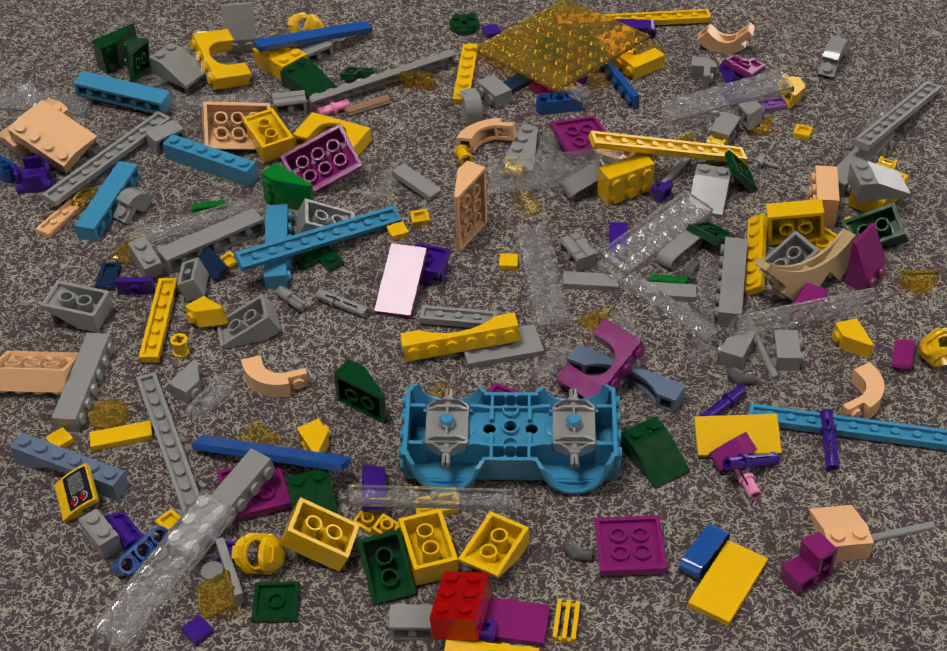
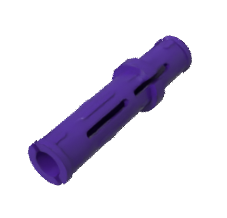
M738 384L730 392L724 393L719 401L699 416H720L728 408H733L738 400L747 395L746 388Z
M823 409L820 411L822 425L820 433L823 435L826 469L838 470L840 466L835 435L837 427L834 425L833 410ZM827 424H829L830 435H828ZM829 444L832 447V455H830Z
M776 452L753 455L742 453L734 457H725L722 465L727 471L733 469L744 471L751 467L774 466L779 463V456Z

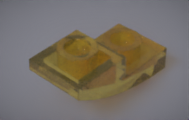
M400 71L402 87L418 86L419 89L435 87L434 73Z

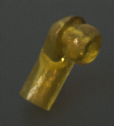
M766 116L759 127H754L751 130L753 136L769 133L773 126V118Z

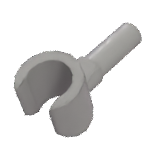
M757 156L753 167L758 169L762 166L778 168V164L765 161L763 156Z

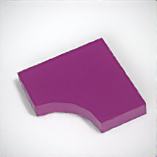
M735 55L727 57L723 62V65L749 80L765 68L763 63L754 58L744 59Z

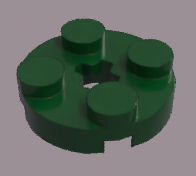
M456 13L452 15V19L449 21L450 31L456 32L457 35H471L474 31H478L480 27L479 19L476 18L474 13Z

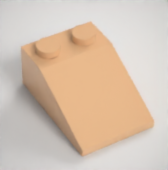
M852 505L809 509L815 531H819L837 548L835 562L870 558L874 544L867 524Z

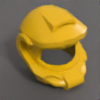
M293 14L288 18L287 22L290 33L299 32L298 23L301 19L305 21L304 31L324 28V23L315 14Z
M935 328L923 337L919 344L921 357L934 368L947 365V328Z
M248 533L237 540L235 545L232 546L231 558L234 559L238 568L247 574L271 575L283 565L285 547L279 545L280 539L274 534ZM254 541L257 547V557L255 563L251 565L248 561L247 552L250 544Z

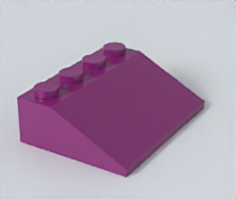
M341 123L280 156L287 170L312 184L313 194L364 167Z

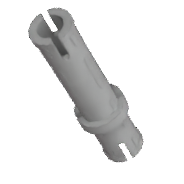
M320 288L316 293L317 300L326 302L333 308L338 307L363 318L369 315L370 308L368 306L366 307L343 298L336 292L331 293Z

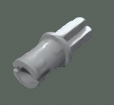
M285 286L277 288L276 295L283 299L288 306L291 305L300 312L307 307V304L298 297L297 293L289 291Z

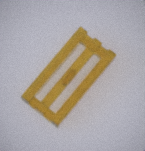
M82 187L71 200V206H75L78 203V207H82L85 204L87 208L99 188Z

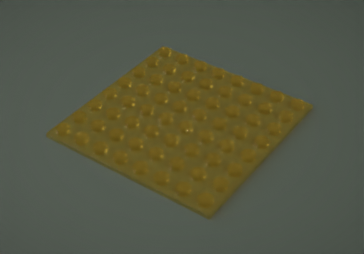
M561 0L473 47V51L557 92L636 46L643 44L651 37L644 32L571 0Z

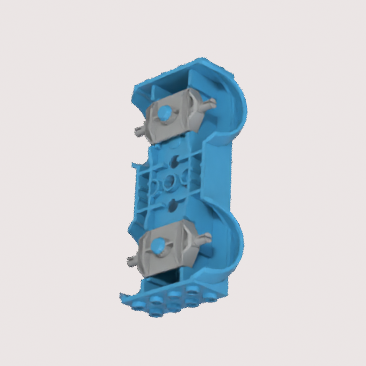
M413 384L407 387V393L402 397L404 412H401L403 429H400V441H402L401 446H399L400 471H404L405 479H417L425 488L438 493L462 491L475 480H545L552 488L566 494H582L592 491L600 486L604 480L616 481L617 472H621L620 397L616 396L615 388L608 384H602L597 394L584 399L577 398V389H574V395L573 389H570L569 398L561 399L548 394L545 387H540L536 392H486L483 387H477L474 394L460 399H454L453 389L450 388L448 393V388H446L445 397L442 399L428 395L421 388V384ZM483 429H496L494 433L489 432V434L483 431ZM525 429H538V431L532 434V432L527 433Z

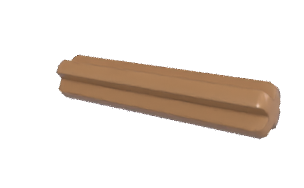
M384 95L345 107V114L349 117L391 103L390 97Z

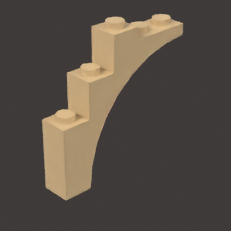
M842 229L824 250L801 263L774 265L757 258L754 264L760 268L758 272L767 278L770 276L769 280L773 282L771 287L777 291V296L783 300L788 298L794 301L807 282L820 287L826 277L830 279L835 277L839 280L842 278L848 268L852 242L858 236Z

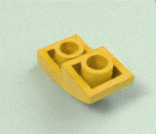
M361 509L353 522L360 524L358 530L372 536L399 529V522L384 513L379 516L373 512H362Z

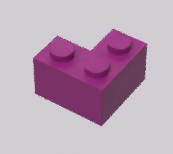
M819 531L813 535H807L801 541L799 555L792 560H786L782 564L780 579L797 596L803 594L832 575L837 548Z

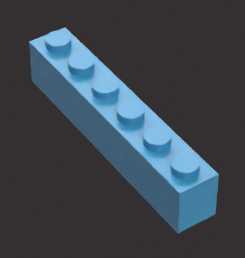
M82 71L73 83L76 95L150 113L159 111L165 114L172 104L170 91Z
M174 134L163 143L165 157L168 160L250 187L259 178L256 162Z
M118 161L101 188L98 189L96 195L90 201L86 210L83 211L81 217L75 223L74 230L78 239L98 242L113 219V214L120 203L116 198L123 190L130 187L133 188L140 178L138 164Z
M288 204L266 205L265 243L291 236L289 233H292V211H288ZM287 257L264 264L266 290L277 289L279 286L288 288V281H291V270H288L292 269L291 258Z

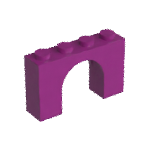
M604 318L593 331V335L597 342L615 353V360L611 368L603 374L590 376L568 363L556 377V380L568 392L570 389H573V395L574 389H577V397L579 399L594 396L600 391L602 384H608L616 390L622 378L630 373L633 364L643 356L645 347L642 340Z

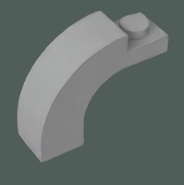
M837 36L831 37L823 53V60L818 75L834 79L841 58L847 57L851 45L849 39Z

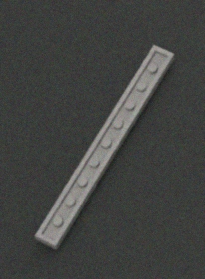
M453 49L445 50L440 54L430 55L425 59L415 60L407 65L402 64L392 70L387 69L380 74H372L367 78H360L355 82L345 83L334 89L329 88L322 93H314L309 97L308 107L311 110L452 63L456 54Z
M926 81L854 138L852 145L860 150L869 151L939 94L941 86Z
M157 111L42 194V199L56 207L147 141L145 132L171 121V118Z
M155 372L136 377L187 524L203 505L157 375Z

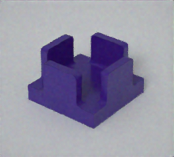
M40 155L23 157L25 168L19 169L18 164H14V177L18 195L47 191L53 186V168L49 163V159L45 160V165H43Z
M416 242L414 246L428 249L420 285L430 287L432 284L431 277L439 278V282H443L448 273V260L451 256V249Z

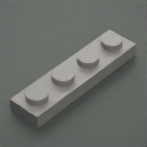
M422 305L419 323L474 328L497 316V311Z

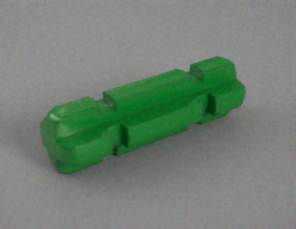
M222 199L218 200V202L214 200L201 202V204L192 203V213H200V211L210 212L216 211V209L225 210L226 202Z
M651 274L650 282L686 284L687 278L685 276L676 278L675 275L661 274V276H658V274Z

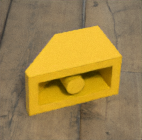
M782 76L777 90L786 101L788 109H791L800 101L806 86L800 77Z
M205 296L185 306L187 320L199 328L228 323L223 307Z
M857 318L835 323L832 339L842 350L865 358H871L874 344Z
M316 419L297 427L298 440L304 450L326 453L330 445L329 436H331L327 425H323L320 419Z

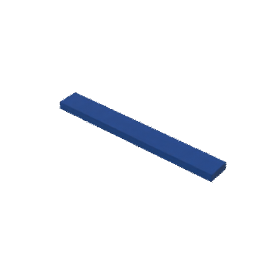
M366 21L324 27L254 39L253 46L259 52L367 34L372 32V26Z
M202 435L192 442V449L198 451L244 457L252 448L269 457L272 462L342 472L351 464V457L206 435Z

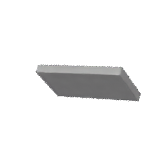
M535 324L519 327L520 341L463 351L467 367L473 368L544 355V349Z

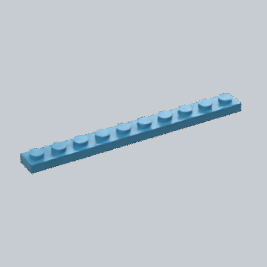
M393 205L235 252L234 258L241 271H245L386 228L387 225L401 222L402 218Z
M750 403L749 415L777 414L779 428L820 433V427H822L820 412ZM833 414L834 425L837 427L836 436L947 451V429ZM827 424L828 435H830L829 424Z

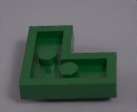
M345 67L340 73V80L352 83L359 77L364 79L372 74H377V68Z
M329 245L294 256L295 262L303 270L320 263L330 273L344 266V260Z

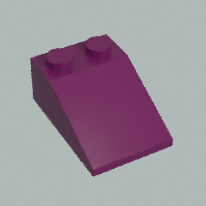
M873 223L852 242L844 283L863 293L869 288L872 289L878 278L881 279L886 272L884 268L886 259L876 225Z

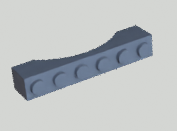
M578 343L568 356L567 364L569 363L586 375L596 376L608 371L613 365L615 357ZM635 365L632 366L630 373L622 378V381L628 382L645 392L656 407L671 413H675L685 397L686 385Z
M23 432L10 446L15 462L32 469L46 467L68 474L77 467L87 463L91 468L97 493L112 500L118 501L129 488L125 471Z

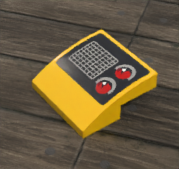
M87 463L72 470L54 485L63 522H68L83 515V509L99 502L91 468Z

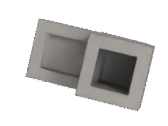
M692 56L690 78L703 79L702 88H709V83H712L713 79L716 80L717 64L712 59L706 57Z
M476 88L460 90L463 115L466 123L472 124L482 121L483 111L479 92L476 91Z
M127 188L116 198L120 203L113 217L129 224L136 210L146 212L153 197L135 188Z

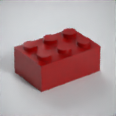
M444 571L429 617L433 639L479 641L491 597L488 573Z

